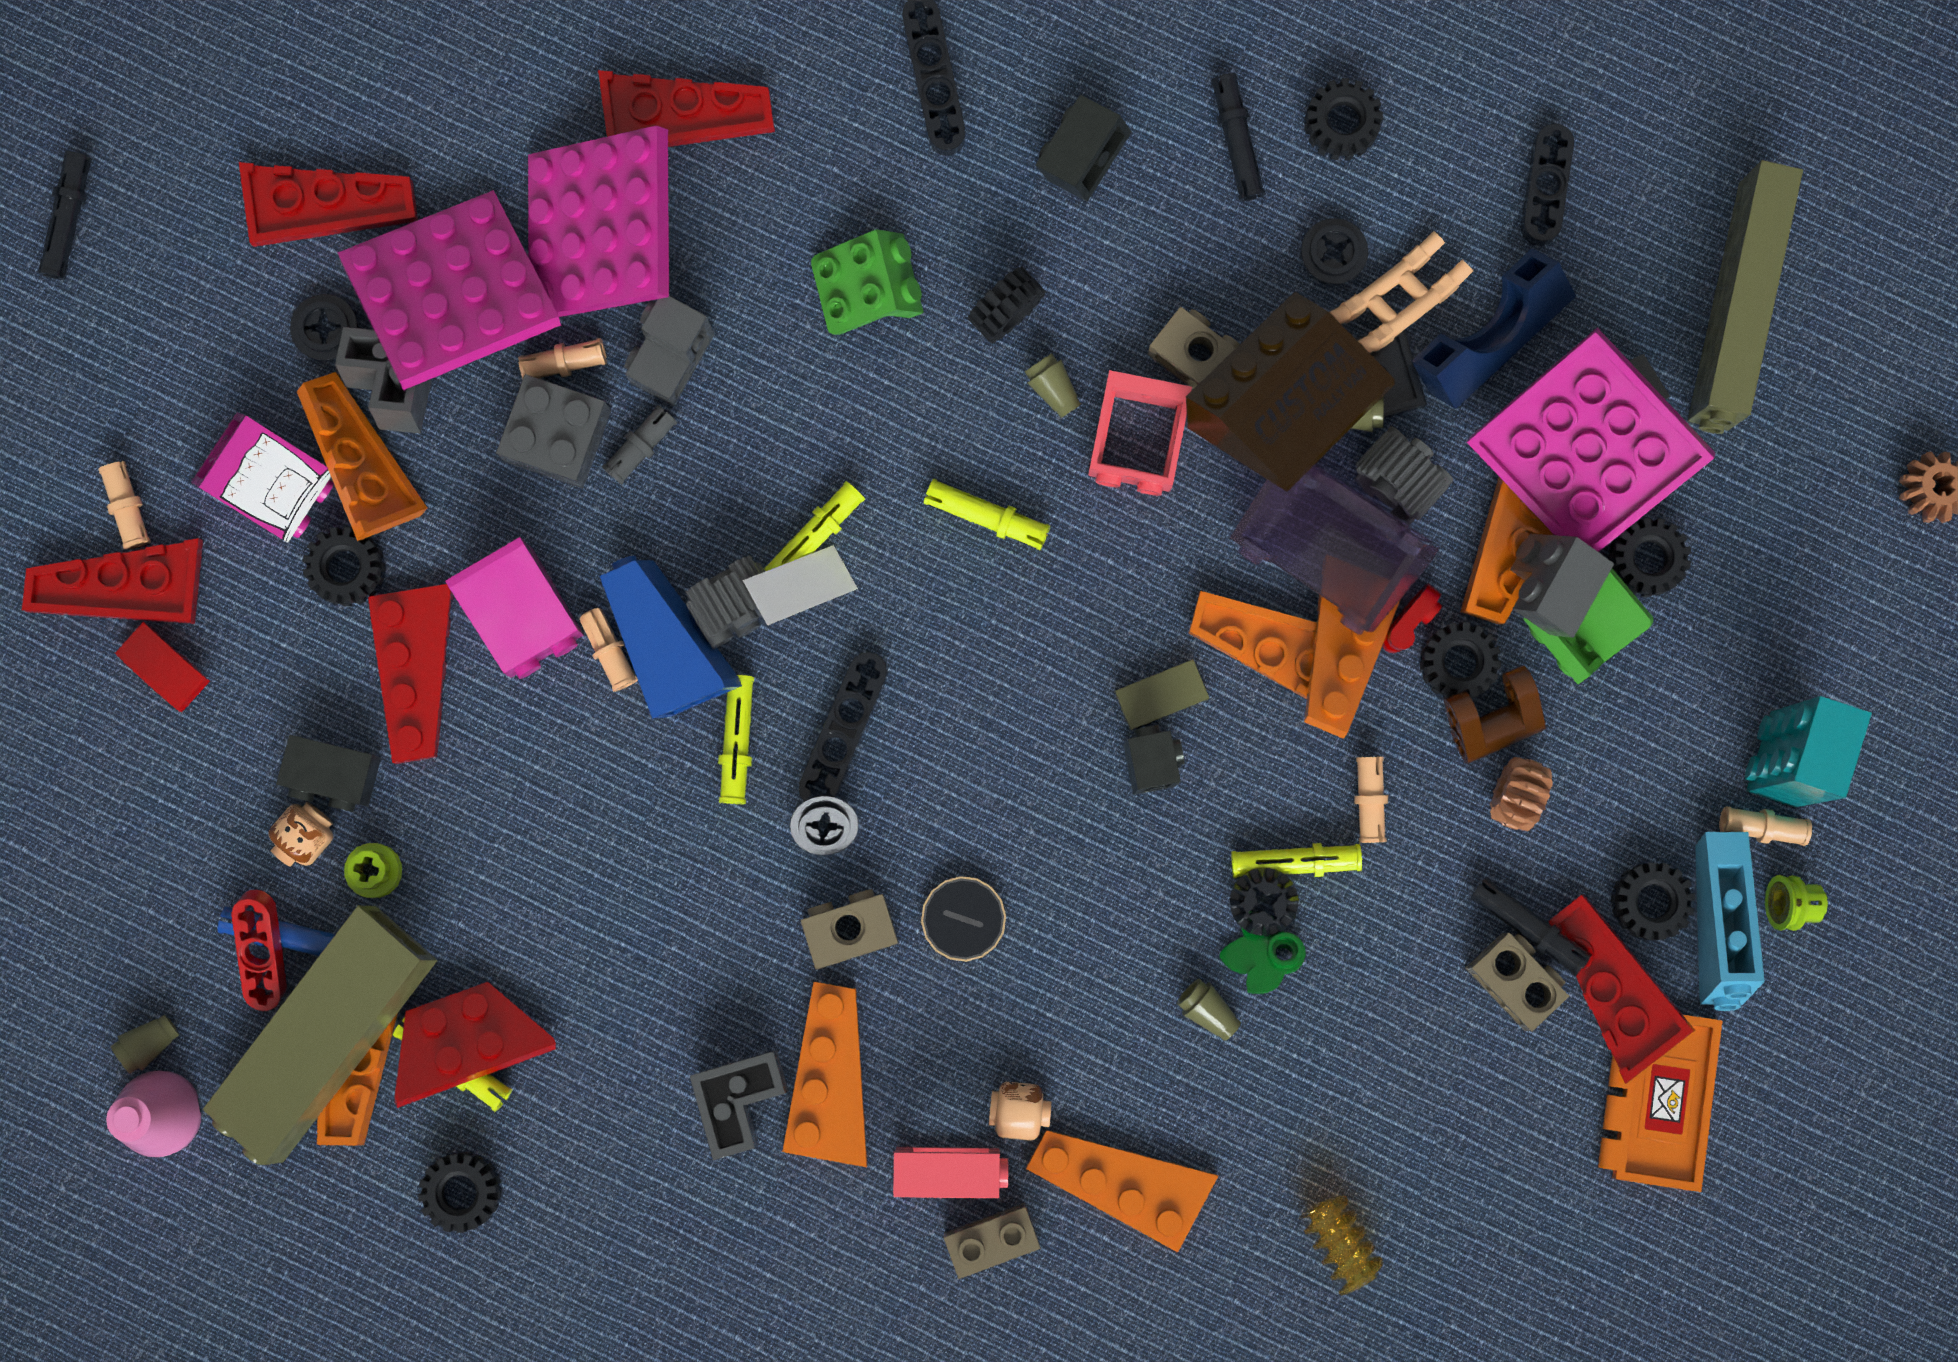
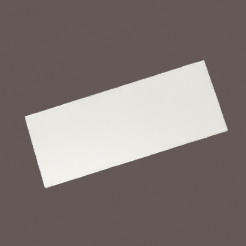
M834 545L743 580L767 625L858 589Z

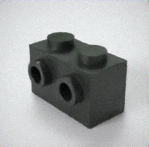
M1079 95L1074 105L1067 108L1064 112L1061 125L1053 138L1042 147L1039 153V160L1035 166L1049 182L1088 202L1132 131L1119 114Z
M1159 725L1134 730V733L1131 734L1132 738L1127 739L1124 744L1133 795L1177 786L1181 782L1178 768L1185 764L1180 739L1172 740L1171 731L1160 732Z
M289 735L276 785L288 787L287 796L313 802L314 794L329 797L328 806L354 812L356 804L369 807L381 757Z

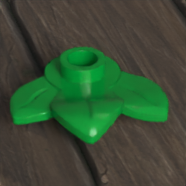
M1241 927L1244 937L1228 944L1219 954L1221 961L1230 970L1239 974H1248L1246 979L1248 993L1264 994L1278 988L1285 974H1291L1302 966L1306 951L1301 939L1293 933L1283 931L1265 937L1250 934ZM1280 948L1288 949L1291 953V958L1288 960L1279 959L1276 955V950Z

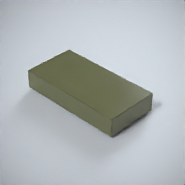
M1194 659L1114 692L1130 731L1209 699Z

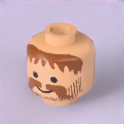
M308 802L304 806L292 804L268 832L269 838L275 844L271 852L289 867L295 861L301 865H311L333 840V833L329 828L333 822Z
M1004 1082L999 1087L998 1092L992 1091L989 1126H995V1131L999 1137L1031 1141L1039 1136L1041 1126L1049 1127L1051 1101L1043 1100V1091L1039 1085Z

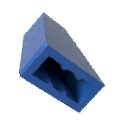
M636 556L625 557L612 563L614 570L600 576L652 719L674 716L742 686L739 677L718 648L713 649L710 643L707 642L686 604L654 560H637Z

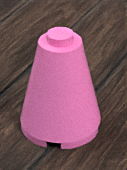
M170 1071L143 1073L132 1079L122 1089L109 1108L106 1118L108 1130L116 1139L138 1154L147 1157L171 1155L185 1148L199 1130L201 1124V1112L197 1099L199 1097L192 1084L176 1073Z

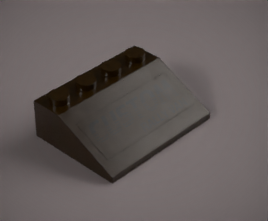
M1294 292L1186 396L1187 428L1288 492L1395 385V379L1327 310L1299 293Z

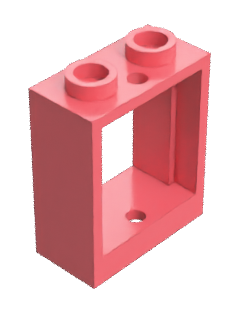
M1109 370L1088 476L1096 477L1095 482L1097 484L1118 488L1121 482L1137 485L1138 492L1153 496H1161L1162 491L1170 492L1174 482L1187 416L1186 396L1192 391V386ZM1115 397L1176 409L1163 475L1101 463Z
M896 1147L894 1151L893 1197L999 1198V1188H1008V1158H1000L999 1148Z

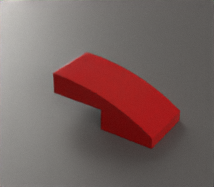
M144 622L115 652L134 673L181 713L210 682L185 656L177 652L162 636Z

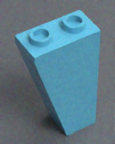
M1705 832L1695 846L1700 1005H1714L1715 1010L1731 1011L1741 1008V1005L1765 982L1749 833Z

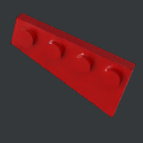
M196 538L184 540V542L177 544H162L145 547L143 550L126 553L116 552L92 559H77L26 568L22 611L195 624L203 540Z
M447 584L368 597L391 759L394 764L438 757L443 706L441 699L447 665L445 658L447 638H449L451 620H449L451 600H453V593Z

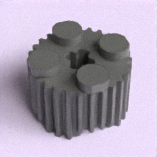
M1392 426L1358 460L1356 464L1358 475L1354 478L1358 486L1371 498L1375 495L1385 505L1393 509L1390 514L1396 520H1400L1408 526L1415 519L1420 520L1448 489L1454 479L1444 468L1431 463L1430 458L1434 453L1424 442L1418 438H1414L1409 442L1399 430Z
M750 555L736 560L728 565L730 569L717 574L710 580L705 578L686 591L689 599L686 606L713 649L731 640L734 637L732 634L736 632L738 638H741L761 626L757 619L762 615L743 580L763 573L765 570L761 563H755Z

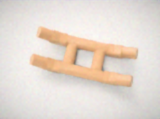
M1433 231L1420 245H1417L1404 256L1398 264L1359 294H1355L1329 313L1340 324L1356 319L1368 308L1383 324L1369 332L1367 336L1358 340V342L1369 353L1376 352L1387 346L1398 334L1438 303L1441 304L1459 288V285L1473 270L1462 259L1428 290L1413 274L1421 269L1431 259L1430 257L1445 243ZM1399 284L1415 301L1397 314L1381 297Z

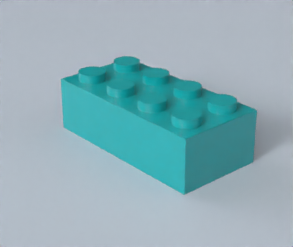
M1823 696L1771 711L1770 716H1764L1758 729L1757 738L1762 741L1757 756L1753 755L1746 768L1745 779L1749 780L1746 792L1792 807L1846 798L1872 713Z

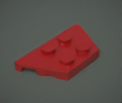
M489 982L405 1012L394 1096L396 1107L399 1108L555 1050V1040Z

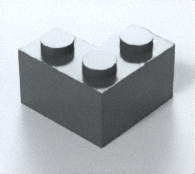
M669 296L658 299L657 302L651 300L645 307L640 323L643 324L641 330L646 339L641 348L635 346L632 349L624 367L628 369L625 375L631 384L674 407L715 334L707 316Z
M343 327L335 366L347 388L372 390L368 408L380 430L421 434L432 379L403 390L375 331Z
M1530 534L1519 546L1516 552L1517 558L1510 569L1525 580L1519 590V598L1513 610L1549 635L1574 638L1614 563L1578 537Z
M777 1050L690 1075L712 1159L717 1160L751 1150L759 1145L748 1104L782 1095L789 1091Z

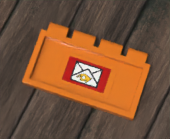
M1683 1015L1695 1031L1626 1084L1612 1054L1608 1086L1623 1088L1622 1097L1607 1095L1603 1129L1618 1131L1617 1139L1601 1137L1598 1168L1613 1170L1612 1178L1617 1180L1696 1192L1702 1191L1722 1020Z

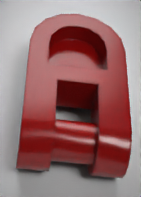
M1427 583L1393 620L1382 645L1385 651L1397 653L1412 646L1415 641L1413 630L1421 621L1425 625L1428 624L1440 611L1442 605L1438 600L1442 594L1431 584Z

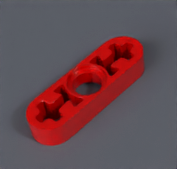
M249 890L239 898L231 912L242 994L250 1007L259 1011H269L278 1005L287 990L277 908L273 898L266 892ZM249 905L253 906L255 912L262 913L256 923L254 913L246 911ZM252 942L264 944L270 952V957L267 959L256 958L250 952L249 944ZM262 978L265 989L273 990L270 995H266L263 988H257Z

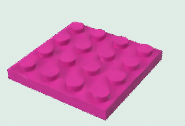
M652 126L528 154V258L559 317L669 297L668 129Z
M494 190L338 252L344 270L403 390L561 325L559 315Z
M1598 327L1471 435L1467 441L1473 450L1554 535L1578 537L1597 552L1715 458V452Z

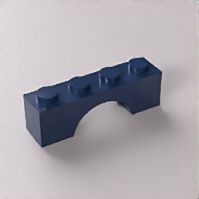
M1531 248L1502 276L1500 303L1493 317L1481 330L1465 338H1451L1440 333L1411 360L1431 395L1454 409L1458 408L1576 297L1560 263Z

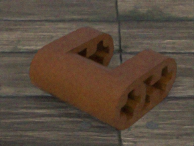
M1524 665L1507 671L1502 675L1508 705L1479 717L1477 709L1466 691H1461L1444 699L1452 737L1465 763L1469 764L1545 731L1546 725L1538 689L1531 673Z

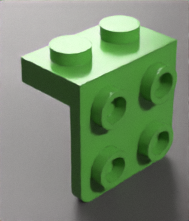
M876 229L821 252L812 258L811 266L829 333L841 335L886 316L912 318L924 313L920 300L922 296L921 288L914 277L910 261L911 249L904 238V234Z
M1613 569L1610 570L1574 638L1549 635L1524 618V621L1529 625L1532 636L1549 649L1556 658L1561 671L1567 676L1572 677L1578 685L1592 675L1604 662L1649 629L1654 621L1652 615Z

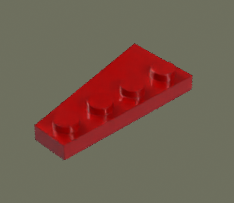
M598 70L607 137L652 126H660L668 129V147L775 132L768 87L723 82L708 84L693 82L692 79L675 78V80L651 78V75L633 74V76L614 74L613 71Z
M239 162L249 243L253 247L418 221L413 181L407 176L360 172L347 174L335 173L333 170L325 169L312 171L293 169L290 166L274 165V167L255 166L253 163Z
M1584 894L1580 895L1548 921L1552 926L1556 923L1562 927V934L1585 951L1593 954L1576 978L1588 1007L1592 1010L1602 1031L1601 1034L1606 1045L1615 1058L1625 1084L1695 1031Z

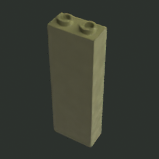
M1761 160L1738 185L1687 420L1688 422L1699 424V429L1704 432L1723 434L1724 430L1729 431L1751 415L1803 169Z
M358 905L202 1109L213 1119L212 1125L214 1128L227 1137H233L244 1147L242 1152L250 1161L258 1165L283 1163L438 960L377 906Z

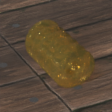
M1345 1195L1328 1198L1311 1207L1297 1218L1310 1217L1312 1220L1303 1230L1305 1234L1319 1233L1320 1237L1312 1245L1313 1249L1327 1248L1329 1250L1321 1260V1263L1323 1265L1337 1264L1338 1267L1329 1276L1330 1279L1333 1281L1345 1278V1285L1338 1291L1340 1296L1352 1293L1373 1281L1379 1273L1377 1272L1384 1263L1380 1256L1369 1257L1375 1249L1372 1241L1360 1242L1366 1234L1365 1228L1363 1226L1350 1227L1358 1217L1354 1210L1341 1212L1349 1202Z

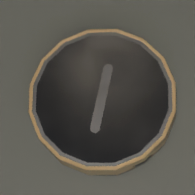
M963 876L945 880L934 888L923 905L921 917L925 938L933 949L950 960L964 962L982 958L993 950L1004 934L1006 921L1003 902L995 890L978 878Z

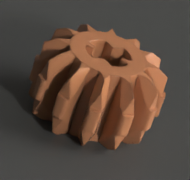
M1927 452L1921 455V461L1913 460L1909 462L1907 469L1910 474L1901 476L1898 481L1903 486L1909 488V490L1901 493L1899 497L1901 500L1911 499L1913 502L1909 507L1908 514L1914 515L1922 510L1923 522L1926 523L1934 521L1936 517L1942 523L1952 520L1953 513L1958 515V461L1951 464L1950 452H1943L1937 458L1933 452ZM1935 480L1941 485L1937 490L1938 494L1933 491L1936 485Z
M1512 758L1508 765L1503 767L1500 778H1497V785L1493 790V798L1490 802L1491 818L1511 829H1520L1527 832L1532 829L1534 824L1539 822L1541 813L1545 810L1547 800L1550 798L1549 793L1553 785L1551 769L1531 759Z

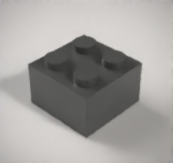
M525 374L496 454L508 464L583 489L611 410L603 400Z

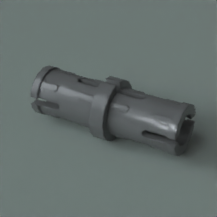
M659 405L655 407L653 412L634 433L629 431L624 436L627 441L602 466L621 485H623L626 478L645 457L650 459L655 454L652 449L678 423L669 413H665V410Z

